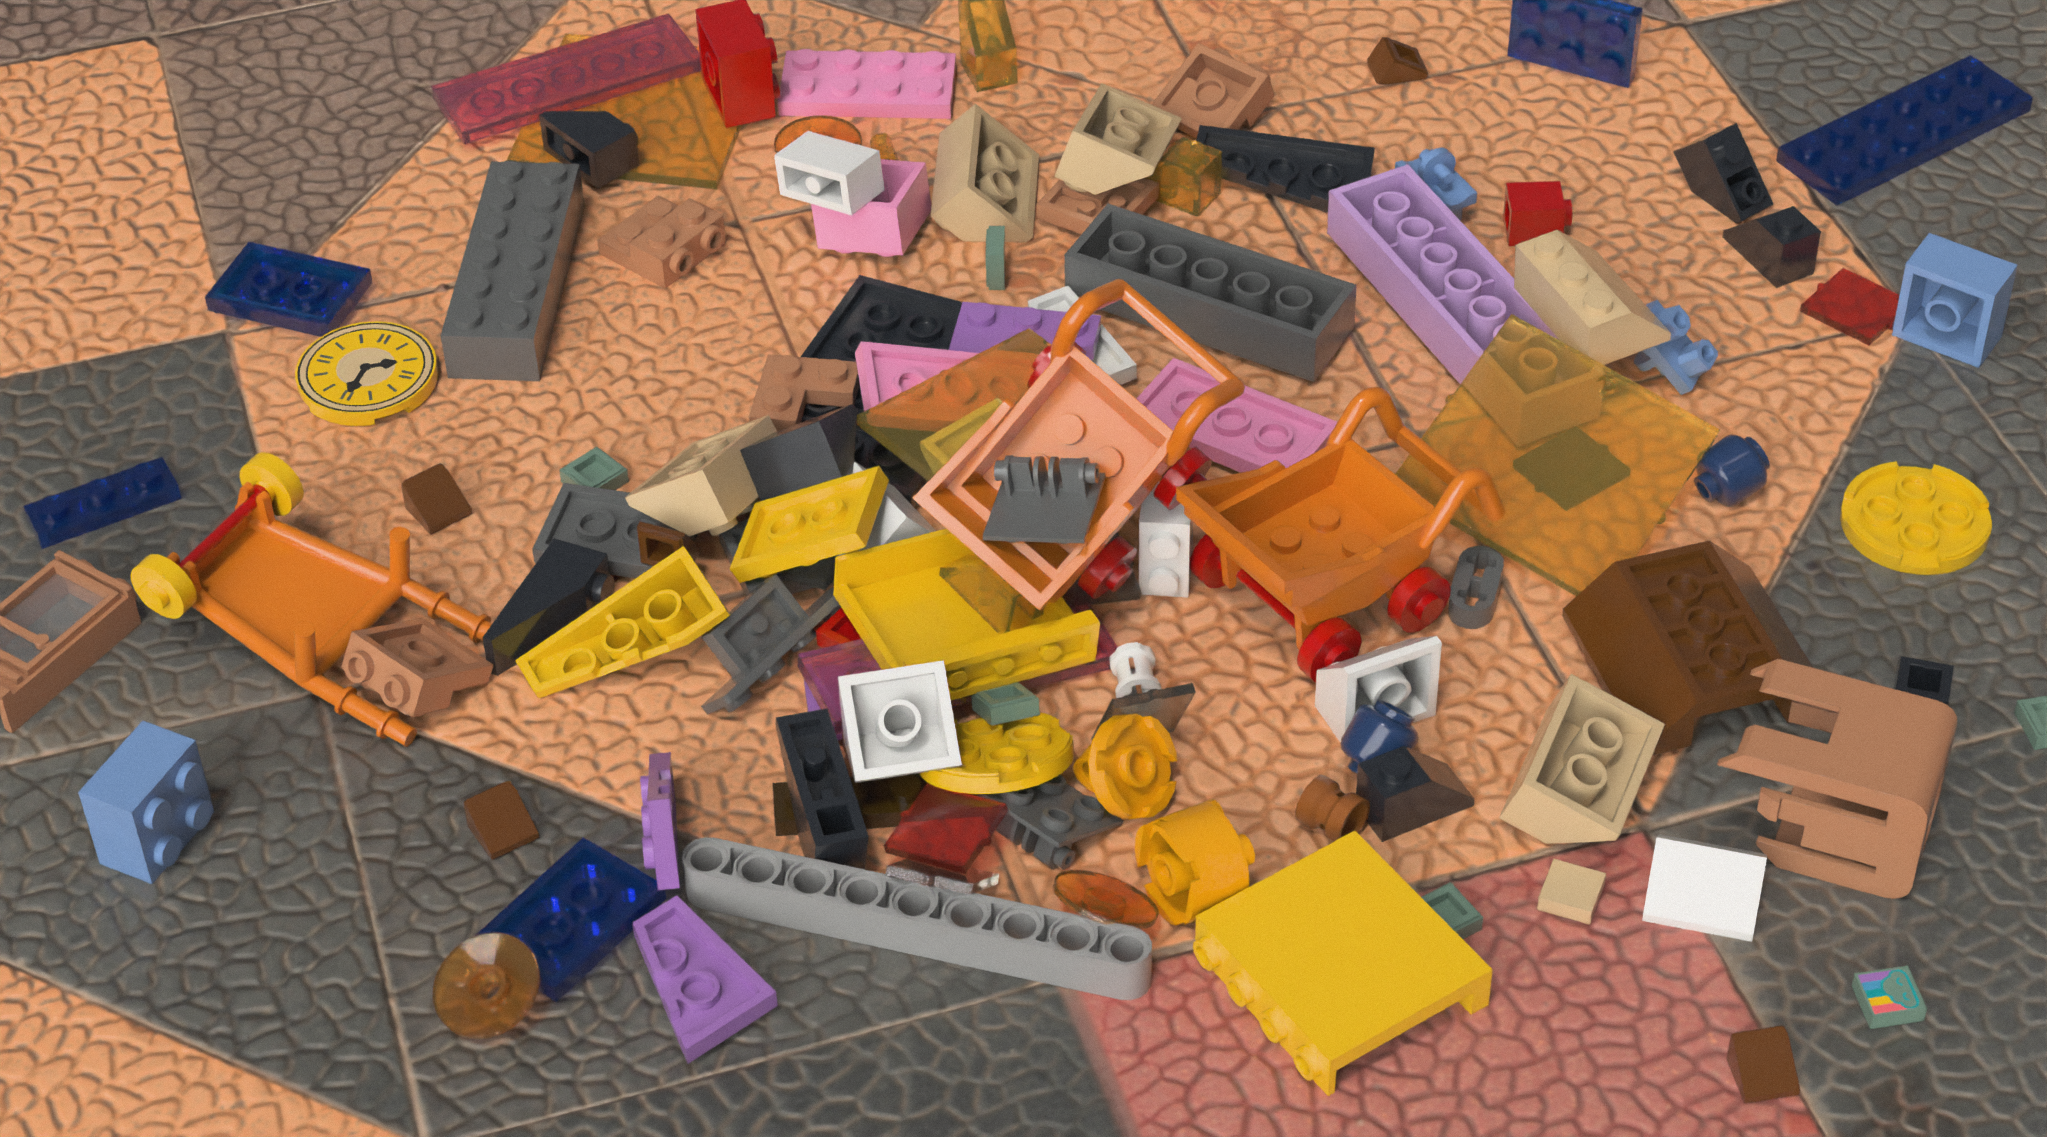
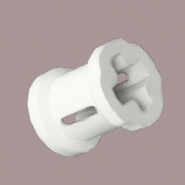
M1138 642L1119 646L1109 658L1110 669L1118 679V685L1115 689L1116 701L1122 708L1129 711H1144L1153 707L1162 697L1161 684L1154 677L1152 670L1155 666L1153 650L1151 647ZM1129 658L1134 659L1135 669H1130ZM1136 685H1141V696L1137 695Z

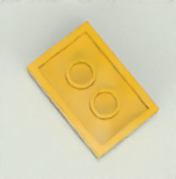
M880 466L755 503L731 563L730 571L738 582L742 583L760 577L769 578L787 569L801 565L810 566L819 560L843 553L856 552L866 547L889 479Z

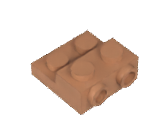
M1198 43L1151 105L1182 118L1177 129L1197 138L1199 125L1238 130L1242 124L1251 127L1275 94L1270 82V76L1261 67L1255 64L1247 66L1234 60L1228 52L1221 48L1213 50Z
M658 195L597 240L599 254L666 289L726 243L724 218L719 212L691 198L679 206Z
M423 618L352 631L341 668L345 670L347 677L352 682L360 683L364 688L381 694L382 700L389 707H395L403 714L419 717L425 713L447 709L453 691H461L466 687L488 683L494 665Z

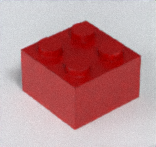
M735 0L695 9L702 81L725 128L776 117L774 99L780 98V88L775 73H772V64L777 63L778 57L773 39L765 37L764 25L760 14H753L746 0Z

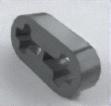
M1474 546L1464 550L1459 557L1451 585L1448 616L1457 626L1466 629H1478L1489 624L1493 618L1502 584L1504 559L1495 549L1487 546ZM1477 569H1484L1482 577L1474 576ZM1470 597L1478 598L1475 606L1468 605Z

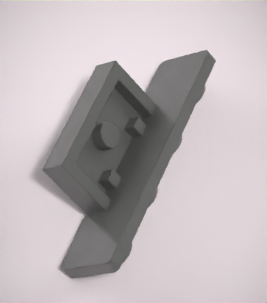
M775 574L765 579L729 612L730 616L714 626L701 637L732 676L726 684L701 706L707 715L724 707L728 712H732L740 707L753 695L749 687L757 679L764 682L784 667L786 663L781 658L790 649L793 652H797L816 637V631L813 628L821 620L826 622L841 608L833 595L834 587L827 590L804 611Z

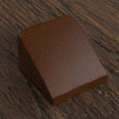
M1388 37L1381 38L1367 59L1371 73L1376 83L1380 85L1424 80L1429 75L1417 48Z
M442 463L430 467L402 482L401 488L405 508L430 534L472 514L471 506L450 472Z
M641 521L638 523L637 533L641 563L655 566L683 546L694 561L699 556V547L686 533Z
M510 781L498 784L464 801L468 828L491 860L539 838L538 830L516 788Z
M1780 1025L1747 1030L1731 1035L1726 1059L1744 1104L1800 1094L1791 1043L1785 1026Z

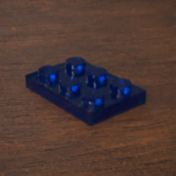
M1512 0L1507 56L1629 88L1635 78L1643 8L1613 0Z
M248 242L206 294L205 300L207 309L211 312L321 337L341 326L373 282L369 268Z
M583 837L473 937L475 952L558 1002L633 931L634 921L659 907L666 900L665 890H658L657 880Z

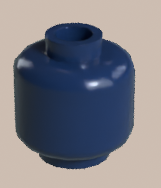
M1733 434L1727 435L1696 458L1698 476L1694 478L1695 486L1702 497L1708 502L1716 499L1727 507H1734L1766 485V470L1770 468L1769 459L1762 447L1753 438L1748 436L1742 438Z
M1377 699L1375 705L1363 704L1359 706L1340 742L1342 751L1351 758L1347 767L1357 774L1358 763L1402 746L1414 749L1419 739L1416 729L1412 726L1415 720L1414 717L1381 699Z

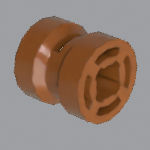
M1319 775L1307 785L1301 794L1296 806L1295 818L1310 829H1324L1325 836L1334 842L1353 831H1356L1358 834L1361 832L1369 815L1370 803L1355 792L1344 794L1336 781L1325 775Z

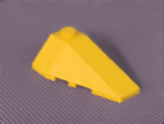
M683 546L515 661L538 698H542L686 646L728 618L730 614L703 572Z

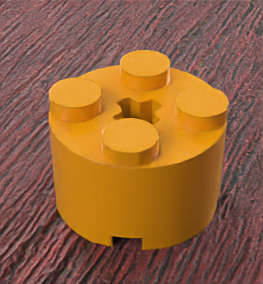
M1214 799L1155 819L1139 827L1135 838L1137 867L1140 868L1147 865L1152 881L1143 885L1147 896L1157 912L1172 925L1196 922V915L1249 887L1248 866L1255 862L1254 848L1245 834L1237 835L1234 827L1225 816L1221 805Z

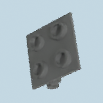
M1007 455L1004 460H996L994 477L996 481L1002 482L982 536L983 540L1051 542L1059 544L1085 543L1106 478L1105 473H1100L1098 463H1090L1088 457L1061 458L1059 460V457L1052 456L1049 460L1047 471L1043 456H1036L1033 466L1031 457Z
M1058 775L1040 785L1018 791L978 794L987 801L981 812L982 816L986 818V825L1010 839L1015 845L1021 844L1022 849L1027 853L1034 852L1033 856L1044 862L1051 869L1059 867L1065 870L1072 864L1075 858V852L1071 850L1073 842L1120 826L1124 821L1119 817L1109 814L1097 798L1084 795L1067 784L1066 779L1062 775Z

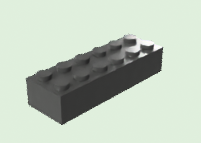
M511 160L503 162L491 161L440 335L448 378L540 382L585 208L579 164H562L559 162L528 163Z
M1107 204L1064 255L1065 286H1069L1079 298L1106 283L1122 279L1197 343L1312 382L1317 379L1354 329L1356 284L1111 204ZM1122 299L1100 309L1155 328Z

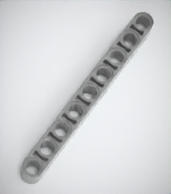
M704 837L696 839L683 850L682 864L688 900L694 906L701 909L1120 1000L1140 998L1151 987L1152 942L1149 935L1133 926L718 838Z

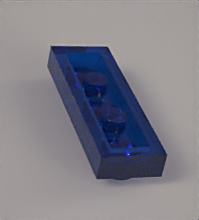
M163 457L115 474L92 480L89 483L67 491L47 496L36 502L24 505L23 508L26 519L41 548L44 549L182 498L174 476Z

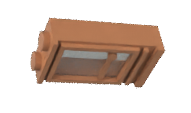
M58 550L54 554L55 559L0 603V715L5 730L13 734L141 624L136 604L137 595L128 582L121 578L115 579L97 570L90 562L84 559L78 560Z

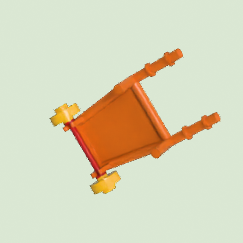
M257 453L240 470L239 476L242 487L239 490L235 511L181 562L176 552H172L167 557L159 554L146 556L131 571V582L136 593L146 606L161 616L170 619L180 618L190 607H193L300 687L334 705L335 713L339 715L348 713L376 729L377 737L381 739L390 737L403 746L408 747L414 741L417 729L400 720L397 711L392 709L386 712L358 696L357 689L353 686L344 688L323 675L345 654L351 632L371 628L401 596L428 610L430 618L436 620L440 617L469 633V639L475 643L480 640L483 641V636L492 625L491 617L487 614L478 616L451 601L449 593L445 591L437 593L410 578V532L405 527H394L389 533L390 568L276 520L275 515H287L303 500L304 489L297 474L282 459L270 453Z

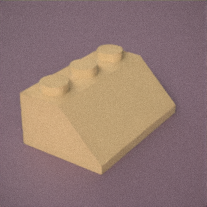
M1101 83L1074 127L1054 177L1063 180L1069 188L1075 191H1088L1096 195L1151 176L1179 127L1182 118Z
M974 104L939 133L930 216L934 218L935 222L942 229L952 232L962 241L986 242V229H989V226H1005V242H1028L1033 238L1039 154L977 104Z
M1559 230L1516 244L1514 288L1586 371L1671 339V332L1596 250Z
M770 416L758 418L691 443L625 497L628 505L680 532L686 533L688 536L709 530L712 536H715L733 528L738 524L736 516L751 511L754 504L759 502V495L740 450L777 432Z
M1571 674L1547 708L1499 818L1546 844L1616 841L1622 831L1665 724Z

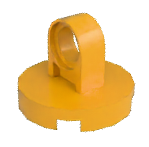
M1136 713L1114 715L1100 725L1091 744L1073 764V771L1078 781L1086 789L1095 793L1097 800L1109 814L1123 820L1154 817L1166 808L1175 792L1177 781L1169 780L1171 774L1170 762L1177 761V752L1169 732L1158 719L1152 716L1143 717Z

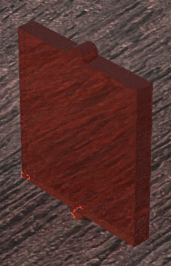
M1842 268L1825 284L1819 283L1817 285V291L1801 304L1800 312L1870 346L1887 329L1893 330L1900 295Z
M927 783L909 810L901 812L900 823L883 847L885 852L891 855L966 874L984 846L992 844L991 836L1009 810L1007 804L967 793L948 791Z

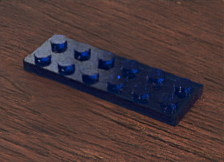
M1969 55L1779 146L1776 162L1838 206L2030 112L2033 97L1980 60Z

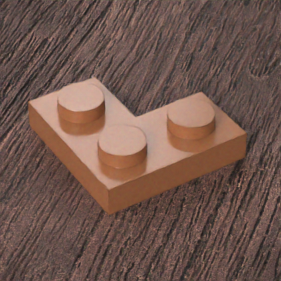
M1142 178L1095 195L1088 191H1075L1069 188L1064 181L1058 180L1036 204L1037 218L1082 234L1107 204L1143 215L1159 197V183Z
M768 354L749 414V422L769 415L776 431H780L801 423L806 404L845 407L850 404L854 405L860 385L857 363L838 359Z

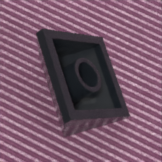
M850 404L772 433L741 449L740 452L760 500H767L853 474L858 409Z

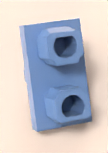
M1442 147L1435 148L1434 150L1425 149L1419 154V158L1414 161L1407 162L1401 160L1395 162V169L1409 165L1460 221L1462 219V208L1476 203L1477 192L1454 170L1456 164L1455 157L1448 149Z
M1658 300L1650 302L1646 306L1671 332V339L1638 352L1634 363L1640 371H1647L1655 367L1661 375L1666 376L1680 395L1692 391L1700 375L1711 369L1718 357V351L1709 340L1701 339L1693 343L1688 338L1686 333L1691 326L1690 317L1680 305L1665 309Z

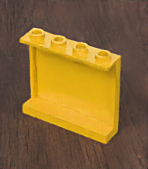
M947 528L835 557L833 595L880 668L884 670L944 660L950 700L1096 660L1100 621L1092 610L1074 614L1062 597L1055 603L1049 602L1043 610H1038Z
M1356 831L1341 837L1196 915L1193 951L1200 965L1207 971L1213 970L1226 985L1233 1001L1240 1007L1246 1006L1259 1021L1266 1037L1273 1043L1279 1042L1293 1058L1299 1073L1306 1080H1313L1327 1096L1335 1093L1336 1070L1456 1002H1459L1471 1015L1489 1005L1493 969Z

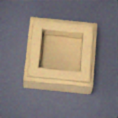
M1553 859L1538 898L1537 910L1590 924L1605 886L1606 873Z

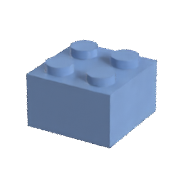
M1929 233L1906 262L1892 335L1980 368L2002 337L2018 265Z
M143 720L78 792L99 863L150 884H153L167 867L175 863L181 850L199 830L205 828L214 813L196 740Z

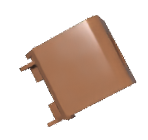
M1776 659L1752 669L1750 675L1764 678L1759 690L1760 692L1792 700L1788 722L1832 733L1828 744L1762 726L1752 725L1745 728L1737 752L1718 760L1717 765L1793 786L1791 794L1761 787L1757 811L1770 821L1782 820L1775 840L1758 835L1756 846L1764 854H1767V858L1780 869L1884 898L1896 899L1908 895L1916 877L1945 780L1958 724L1957 715L1954 710L1947 704L1934 699L1782 659Z

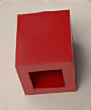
M1560 181L1506 183L1503 222L1508 246H1516V244L1555 230L1564 233V226L1572 225L1571 199H1564Z

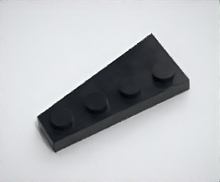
M1199 125L1192 169L1328 213L1329 190L1371 177L1375 148Z

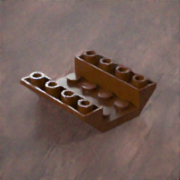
M1711 541L1615 561L1563 608L1562 616L1605 692L1665 724L1653 755L1690 747L1696 717L1774 700L1786 722L1791 723L1788 720L1792 700L1760 692L1759 690L1764 678L1750 675L1751 670L1776 659L1813 668L1751 567Z

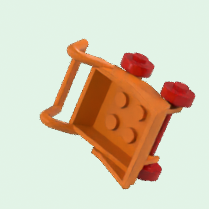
M1122 279L1113 280L1085 293L1069 308L1059 324L1052 344L1047 346L1032 364L1034 371L1027 383L1029 390L1017 404L1009 398L1005 399L978 431L913 497L919 505L1038 610H1043L1049 602L1055 603L1067 592L1081 574L1078 586L1093 599H1097L1108 589L1115 592L1124 584L1133 571L1129 565L1136 556L1137 549L1122 536L1112 540L1106 547L1105 545L1133 516L1158 482L1159 484L1153 493V497L1168 510H1172L1180 504L1176 500V487L1207 480L1204 476L1212 465V459L1195 446L1188 450V447L1204 420L1215 410L1239 398L1245 390L1244 383ZM1122 299L1220 384L1197 397L1182 414L1174 430L1170 429L1086 356V351L1075 342L1081 327L1097 310ZM1007 455L1031 457L1033 466L1035 457L1043 456L1047 471L1049 460L1052 456L1059 457V460L1061 458L1088 457L1090 463H1098L1100 473H1105L1106 478L1085 543L1059 544L1051 542L983 540L982 536L1002 482L996 481L994 477L996 460H1004Z
M1370 387L1359 392L1347 405L1329 435L1326 447L1287 468L1278 460H1274L1259 469L1176 487V500L1184 506V514L1206 533L1192 552L1190 558L1192 574L1209 588H1220L1226 585L1232 589L1236 586L1238 578L1279 614L1296 631V645L1299 649L1297 664L1299 669L1315 683L1317 670L1335 662H1342L1357 657L1362 643L1360 633L1346 620L1338 616L1363 609L1386 593V597L1389 599L1387 607L1389 618L1408 633L1421 631L1438 618L1449 600L1451 593L1450 583L1433 568H1420V565L1430 557L1435 540L1447 528L1464 499L1491 521H1499L1505 515L1504 505L1491 475L1485 469L1478 467L1469 468L1463 472L1403 424L1390 394L1381 387ZM1373 407L1387 437L1448 485L1435 507L1352 439L1365 414Z

